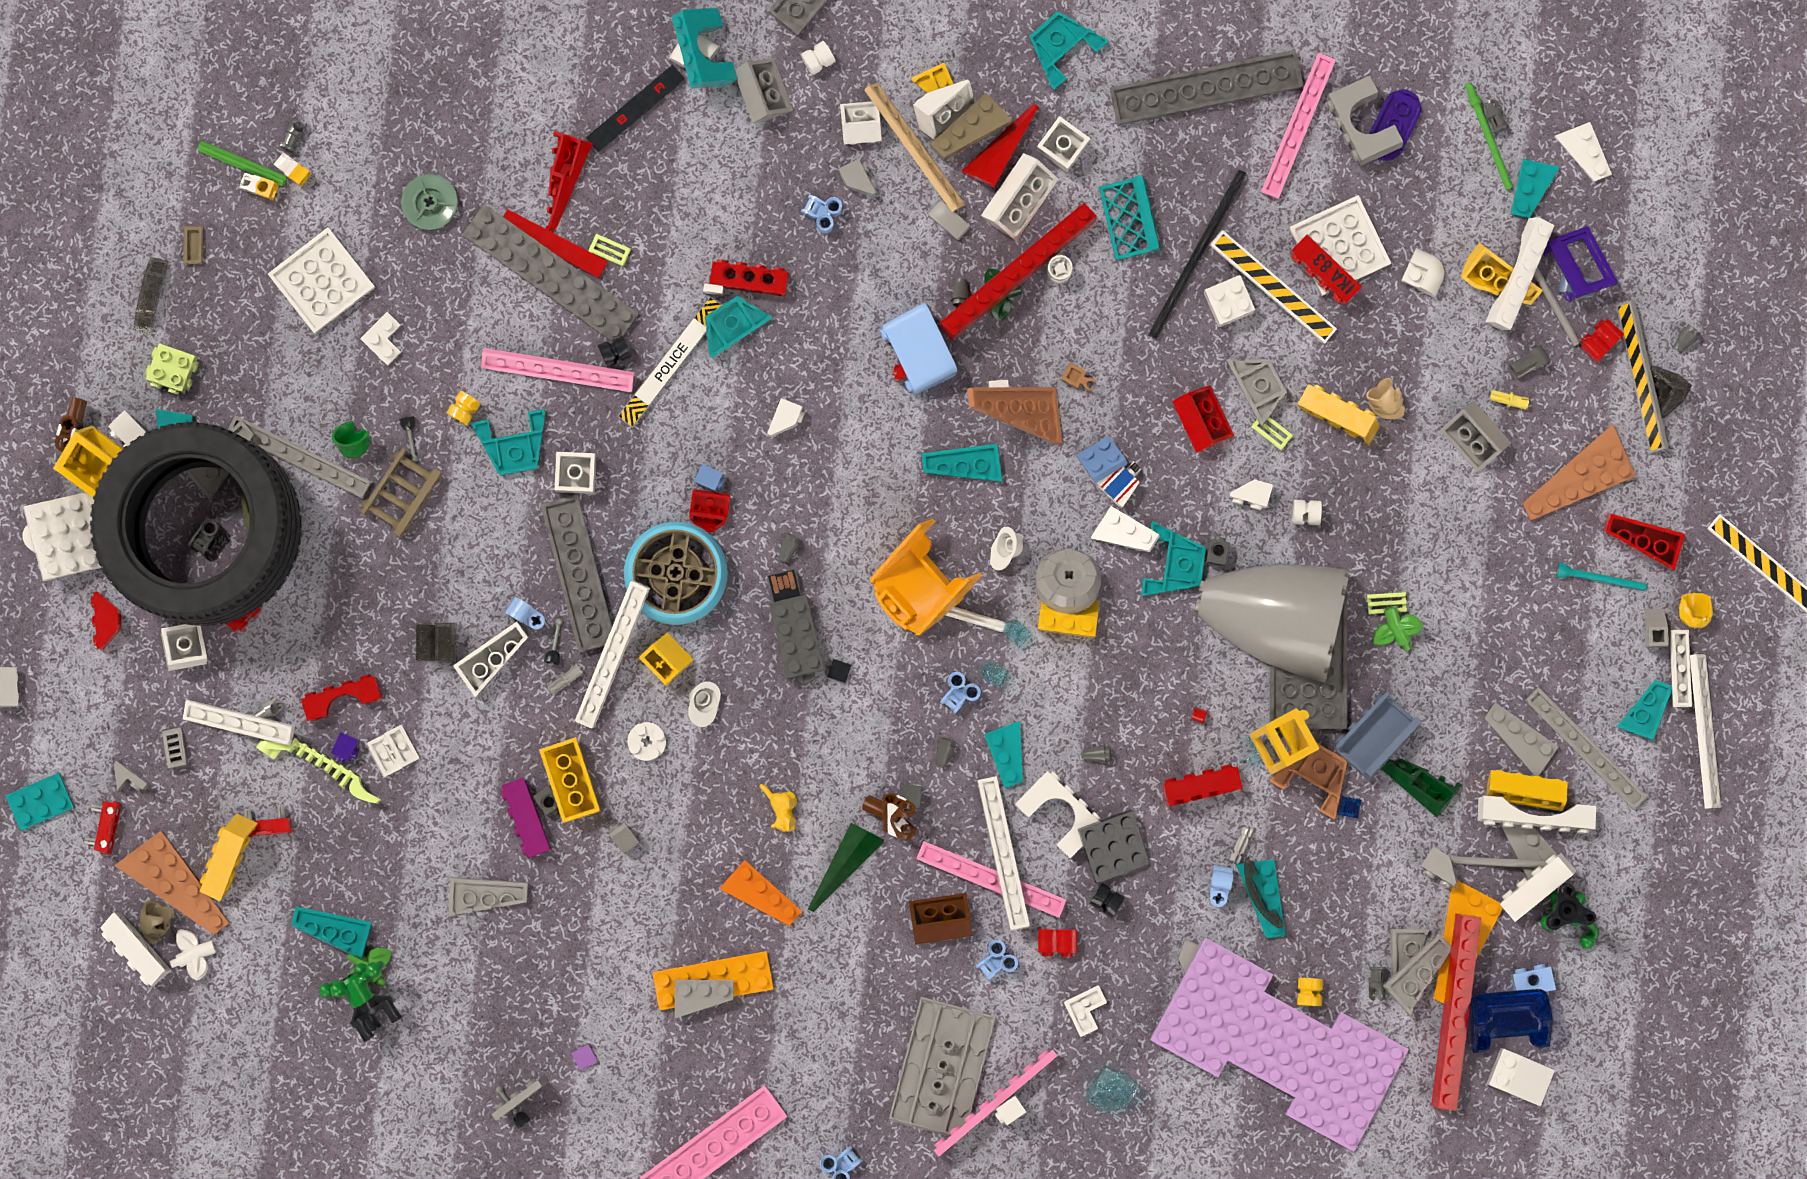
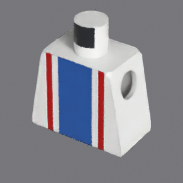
M1133 461L1127 468L1123 466L1095 483V485L1122 509L1139 484L1135 476L1140 472L1141 468Z

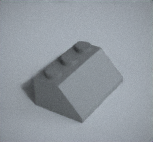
M774 58L748 61L735 69L737 82L752 123L764 122L793 111Z
M1474 401L1469 403L1440 429L1477 472H1480L1511 444L1509 439Z

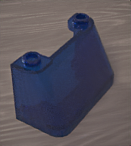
M1528 989L1481 993L1471 998V1046L1473 1053L1489 1050L1492 1038L1528 1036L1530 1043L1535 1047H1550L1553 1017L1549 997L1544 990Z

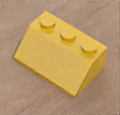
M1095 600L1090 607L1081 612L1070 614L1054 611L1041 601L1037 631L1095 638L1099 600Z

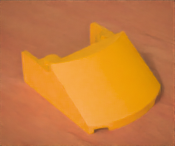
M934 519L919 523L870 578V583H873L876 591L874 593L875 597L886 614L905 630L908 629L918 636L926 632L959 604L968 591L983 576L980 572L966 579L957 577L950 582L927 556L932 544L925 533L936 522Z

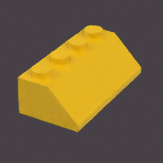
M575 737L539 749L563 823L601 812L578 739Z

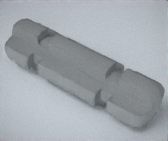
M1243 827L1241 831L1242 836H1239L1234 847L1235 852L1231 854L1230 861L1236 864L1241 863L1243 858L1241 856L1242 854L1244 855L1250 842L1248 839L1252 837L1254 832L1252 829Z

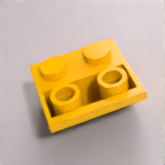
M668 632L639 657L666 687L694 661Z

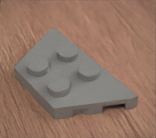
M1270 359L1228 360L1227 363L1260 426L1264 425L1287 394Z

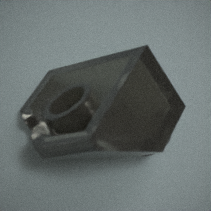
M1653 365L1650 369L1661 417L1664 419L1685 401L1692 385L1681 375Z

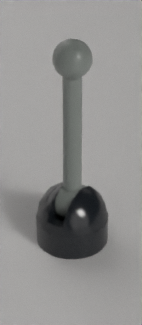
M414 416L399 419L400 425L408 432L412 454L411 461L416 463L418 457L415 454L411 433L415 426Z
M560 618L555 621L556 631L552 650L546 653L545 663L550 664V662H553L555 665H559L560 655L556 651L560 626L563 624V620Z
M496 1087V1092L503 1097L506 1103L510 1100L503 1092V1087ZM515 1108L512 1109L515 1114L513 1121L518 1129L524 1126V1123H528L531 1120L526 1113L518 1112Z

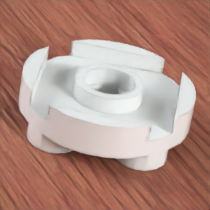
M644 722L637 724L628 735L629 750L640 760L650 761L656 759L665 750L666 737L664 732L654 723ZM649 736L652 744L644 747V743L641 740Z

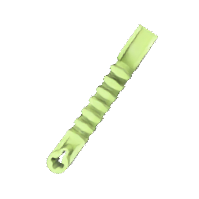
M294 738L291 745L261 739L256 748L274 760L281 750H286L290 753L296 750V755L300 758L306 751L309 754L305 760L309 763L314 757H317L318 760L314 765L318 768L321 767L323 762L327 763L324 771L327 773L333 767L336 768V771L331 776L335 780L339 778L342 772L346 774L339 783V786L343 789L349 780L353 778L349 787L353 796L371 803L379 804L381 799L368 793L363 788L361 778L355 775L352 770H347L333 759H328L326 755L318 753L316 749L309 748L306 743L302 744L297 738Z

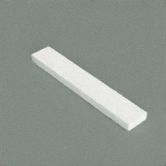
M186 700L184 720L281 744H292L294 725L191 700Z

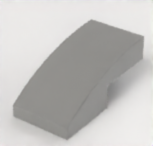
M941 200L928 213L931 219L943 227L957 241L970 228L967 222L958 214L952 212Z

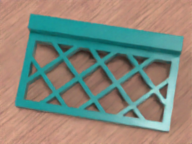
M1138 175L1135 178L1099 186L1115 260L1161 251L1144 176ZM1133 183L1134 191L1131 196L1122 192L1125 185ZM1112 188L1117 191V194L1110 201L1105 198L1104 190ZM1119 194L1129 198L1123 208L1114 203ZM1131 200L1137 203L1139 207L1135 215L1126 210ZM1113 205L1122 210L1117 219L1109 215V210ZM1124 212L1133 217L1128 226L1119 222ZM1135 219L1141 221L1143 225L1139 233L1130 228ZM1117 223L1126 228L1121 238L1113 233ZM1128 230L1137 235L1132 245L1123 240ZM1141 237L1146 240L1148 248L1139 250L1134 246ZM1122 241L1130 246L1126 254L1119 255L1117 248Z

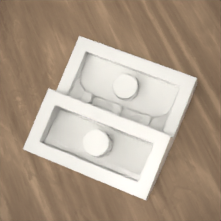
M402 725L366 743L383 778L419 759Z

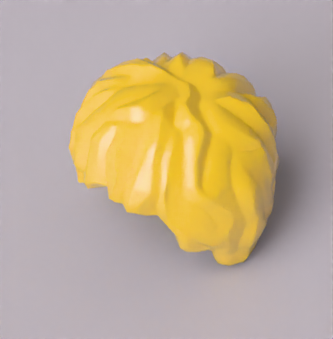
M1689 593L1681 596L1679 617L1686 626L1700 629L1711 622L1713 608L1710 596L1703 593Z

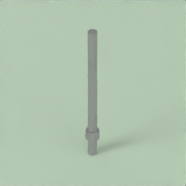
M1537 267L1534 273L1537 283L1543 290L1545 297L1573 346L1578 345L1581 342Z
M1453 856V864L1537 868L1538 866L1543 868L1547 865L1545 861Z

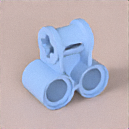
M809 195V200L805 208L801 210V213L816 219L817 229L821 233L831 232L834 227L832 217H837L841 214L842 202L836 197H831L825 203L821 199ZM831 203L839 205L837 211H831L828 207ZM828 220L831 224L828 228H822L820 222Z
M514 597L505 612L507 615L533 629H540L545 623V618L540 612L517 597ZM537 617V620H539V622L533 623L531 618Z
M953 672L948 678L952 689L947 692L940 703L947 705L956 714L966 699L969 701L977 700L981 695V691L976 684L965 686V676L960 672ZM955 675L962 677V684L959 686H954L951 682L952 677ZM970 687H975L978 691L977 696L974 698L967 696V690Z
M1213 865L1210 901L1216 907L1224 906L1227 902L1228 893L1231 890L1233 881V868ZM1221 893L1219 899H1216L1217 894Z
M1001 940L991 941L988 946V951L991 955H988L975 966L980 968L985 974L987 981L995 976L1001 968L1004 971L1012 972L1018 966V960L1015 956L1003 955L1006 947ZM994 943L1002 945L1001 953L995 954L992 952L991 947ZM1009 957L1015 962L1014 967L1011 969H1007L1004 966V960Z
M850 1145L837 1158L831 1154L823 1156L820 1161V1167L825 1172L834 1171L832 1179H836V1175L839 1173L845 1174L847 1179H850L848 1171L850 1172L863 1160L856 1156ZM826 1158L834 1160L833 1168L828 1169L824 1167L823 1162Z

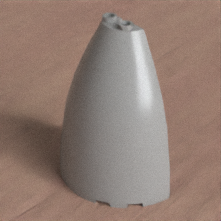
M1276 564L1230 571L1206 578L1205 581L1201 580L1199 592L1203 593L1201 600L1197 599L1195 610L1198 611V617L1212 629L1246 653L1293 674L1325 683L1350 570L1313 565Z

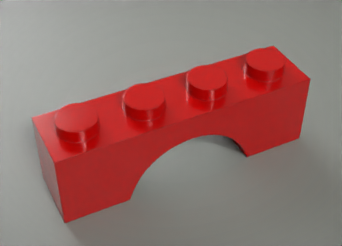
M371 674L361 676L360 681L353 682L348 680L342 682V686L337 688L329 686L323 688L324 692L316 694V691L305 694V698L301 699L307 721L311 722L327 717L332 702L343 695L355 696L364 705L383 699L377 677H371Z

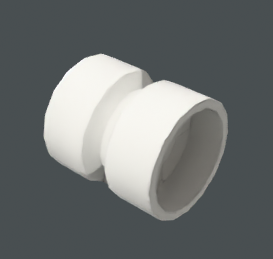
M824 41L816 44L814 51L807 50L800 54L812 75L820 72L822 65L828 67L836 62Z
M1063 255L1053 257L1049 261L1047 268L1050 280L1055 283L1066 282L1071 277L1072 262Z
M1294 500L1292 523L1304 525L1305 522H1308L1309 525H1320L1321 501L1310 500L1309 503H1306L1305 500Z

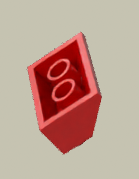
M1211 385L1190 391L1172 401L1196 453L1209 449L1235 436Z

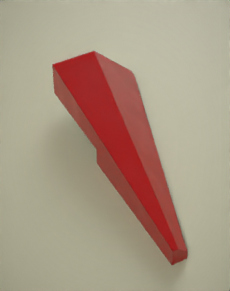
M1031 105L962 170V173L995 188L1039 106Z
M558 131L553 133L554 137H558L557 148H552V154H556L554 165L550 169L548 195L553 196L552 207H547V213H551L548 226H546L547 230L554 232L557 229L593 145L589 141Z

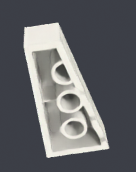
M517 621L453 665L475 697L523 644L528 635Z

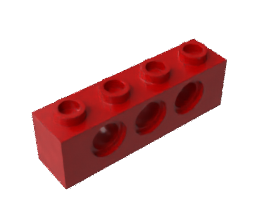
M717 259V262L712 261L709 284L721 285L725 289L786 297L789 274L785 271V268L774 267L773 270L766 269L765 265L759 264L751 267L747 266V263L744 262L729 264V261ZM727 271H734L736 276L733 279H727L725 277ZM747 273H752L755 278L753 281L747 282L744 280V276ZM769 275L774 280L771 284H765L763 278Z

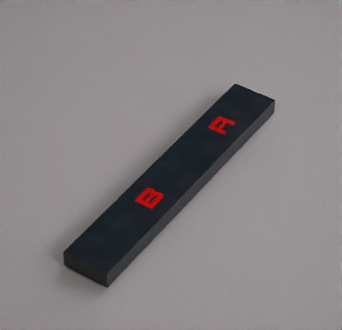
M672 64L590 133L586 139L593 143L592 146L599 153L681 84L685 78Z

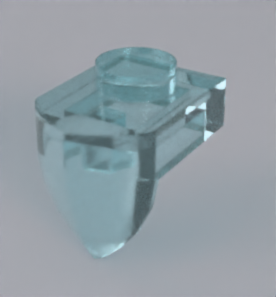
M1017 619L1009 620L1004 625V635L1018 648L1032 635Z
M991 661L985 662L979 667L980 677L999 688L1002 687L1009 673V670Z
M1246 736L1245 740L1253 755L1240 762L1246 764L1261 760L1262 758L1250 736Z

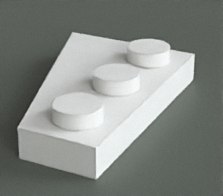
M1590 122L1554 136L1593 182L1612 175Z
M1111 506L1091 539L1150 552L1160 535Z

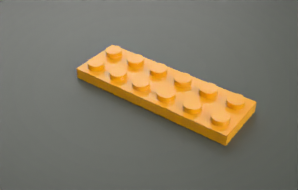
M767 951L652 972L659 1010L675 1008V980H734V996L774 989Z

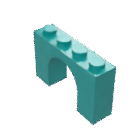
M718 8L681 10L672 16L673 26L676 31L691 89L728 86L738 80L733 62H711L702 55L698 47V33L713 32L723 26Z

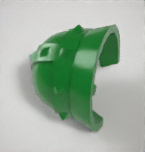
M353 421L339 425L332 433V441L337 445L343 457L347 458L362 456L366 453L371 443L369 431L362 429L361 431L353 432V429L356 428Z

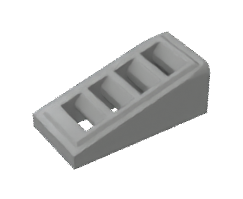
M181 727L162 731L168 769L189 765ZM178 734V738L168 740L167 736ZM179 741V745L169 747V743ZM180 749L179 753L171 754L170 752L172 750ZM181 756L182 760L172 762V758Z

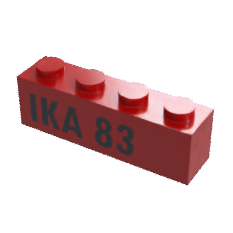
M1308 234L1290 251L1292 261L1297 265L1301 264L1305 268V273L1310 278L1315 277L1319 281L1318 285L1324 291L1328 290L1333 295V300L1339 305L1342 303L1345 306L1361 290L1362 286Z

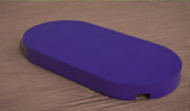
M1401 89L1389 94V97H1386L1369 134H1375L1395 125L1403 140L1401 148L1377 158L1380 161L1393 160L1402 153L1421 114L1419 99L1409 90Z

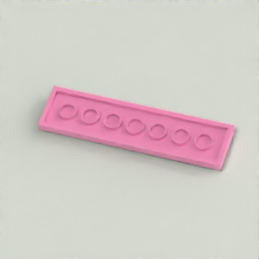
M764 1085L641 1176L640 1179H704L788 1116Z

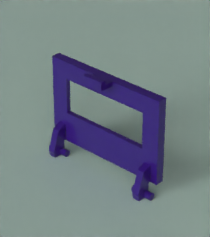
M1588 226L1548 240V247L1544 249L1542 255L1546 257L1547 253L1552 252L1572 290L1570 294L1567 291L1564 292L1565 300L1569 303L1572 302L1573 298H1579L1617 284L1618 281ZM1582 239L1603 276V279L1589 284L1586 283L1567 247L1568 244Z

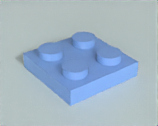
M1110 436L1105 437L1076 455L1094 483L1128 464Z

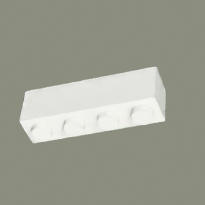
M1562 853L1558 856L1553 854L1545 861L1547 865L1543 868L1538 866L1531 872L1533 875L1528 880L1526 878L1522 879L1517 884L1518 888L1512 892L1510 889L1502 896L1504 900L1500 905L1515 922L1574 875L1576 869Z

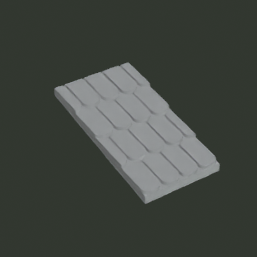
M921 997L888 1121L948 1137L951 1136L949 1132L957 1125L959 1127L963 1126L966 1123L964 1119L970 1115L996 1016Z

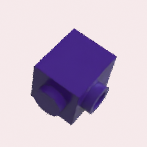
M340 732L331 752L335 755L334 759L343 763L346 760L351 762L352 758L356 759L360 750L357 748L360 740Z

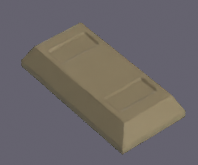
M184 226L183 264H203V226Z

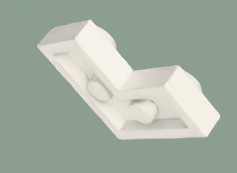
M386 312L361 337V340L386 365H389L401 351L388 339L401 325Z
M1099 985L1064 1002L1080 1037L1098 1029L1090 1011L1107 1003Z

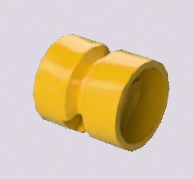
M460 390L455 398L456 403L451 404L446 413L455 420H459L465 426H468L473 418L471 414L478 410L481 403Z
M1298 977L1300 993L1297 994V1005L1322 1006L1320 991L1323 990V979Z

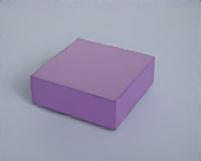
M589 1044L571 1053L579 1070L598 1062Z

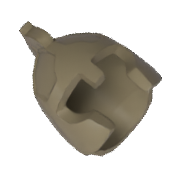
M148 901L143 905L140 914V928L146 940L153 946L160 942L161 937L170 929V919L174 918V910L171 907H163L162 904L156 901Z

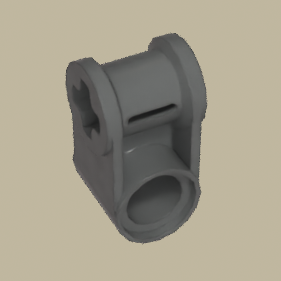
M211 519L205 520L189 541L188 547L195 548L205 557L221 532L220 524ZM213 523L215 525V531L209 534L207 531V527L209 524Z

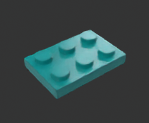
M59 772L5 795L20 831L74 808Z

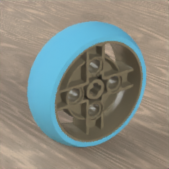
M667 522L650 528L634 542L625 561L624 581L626 589H628L632 580L638 582V578L648 579L652 590L663 599L662 608L655 606L646 598L641 612L647 617L664 624L682 625L701 619L718 604L727 584V562L720 545L704 529L690 523ZM672 536L671 545L657 551L651 560L641 559L646 549L655 541ZM690 538L699 542L707 550L712 559L714 569L704 568L698 554L689 548ZM680 549L684 552L681 559L673 557L675 550ZM654 566L662 568L660 575L655 576L652 574ZM675 568H678V571L681 572V575H677V578H673V574H671V571H675ZM693 571L700 573V578L696 581L690 579V573ZM701 586L711 587L707 596L699 604L690 609L680 611L681 601L694 596ZM672 587L678 589V595L675 597L668 595V590Z

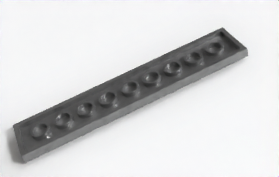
M1296 50L1114 86L1110 87V94L1118 126L1300 89L1304 86Z
M485 204L462 234L611 341L617 336H624L639 315L634 309Z

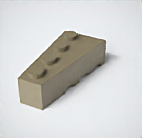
M985 93L930 144V148L945 161L1011 125L1012 119Z

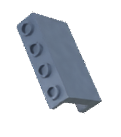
M1388 692L1384 695L1379 694L1373 701L1375 705L1371 709L1367 707L1361 714L1362 719L1358 723L1354 721L1348 728V734L1346 736L1342 734L1335 742L1337 744L1335 751L1368 781L1387 763L1422 723L1419 718H1413L1390 698V693Z

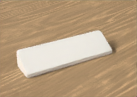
M1670 630L1673 707H1692L1689 630Z

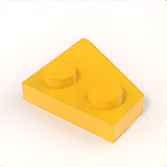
M945 63L911 78L914 83L927 93L954 84Z

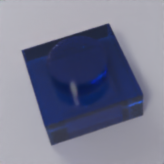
M1342 796L1339 815L1358 819L1361 800Z

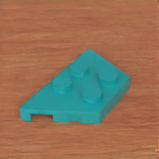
M739 296L730 299L705 316L709 357L713 358L771 320L772 316L746 302Z

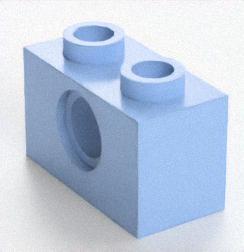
M1545 964L1536 965L1534 970L1527 971L1526 968L1517 969L1515 974H1511L1515 997L1517 998L1556 990L1551 967H1546ZM1530 975L1537 977V983L1534 986L1528 983Z

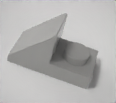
M115 761L114 770L118 791H121L129 780L131 781L130 785L139 791L140 788L142 790L147 789L150 785L147 781L121 762Z

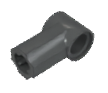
M1541 345L1509 365L1517 379L1551 362Z

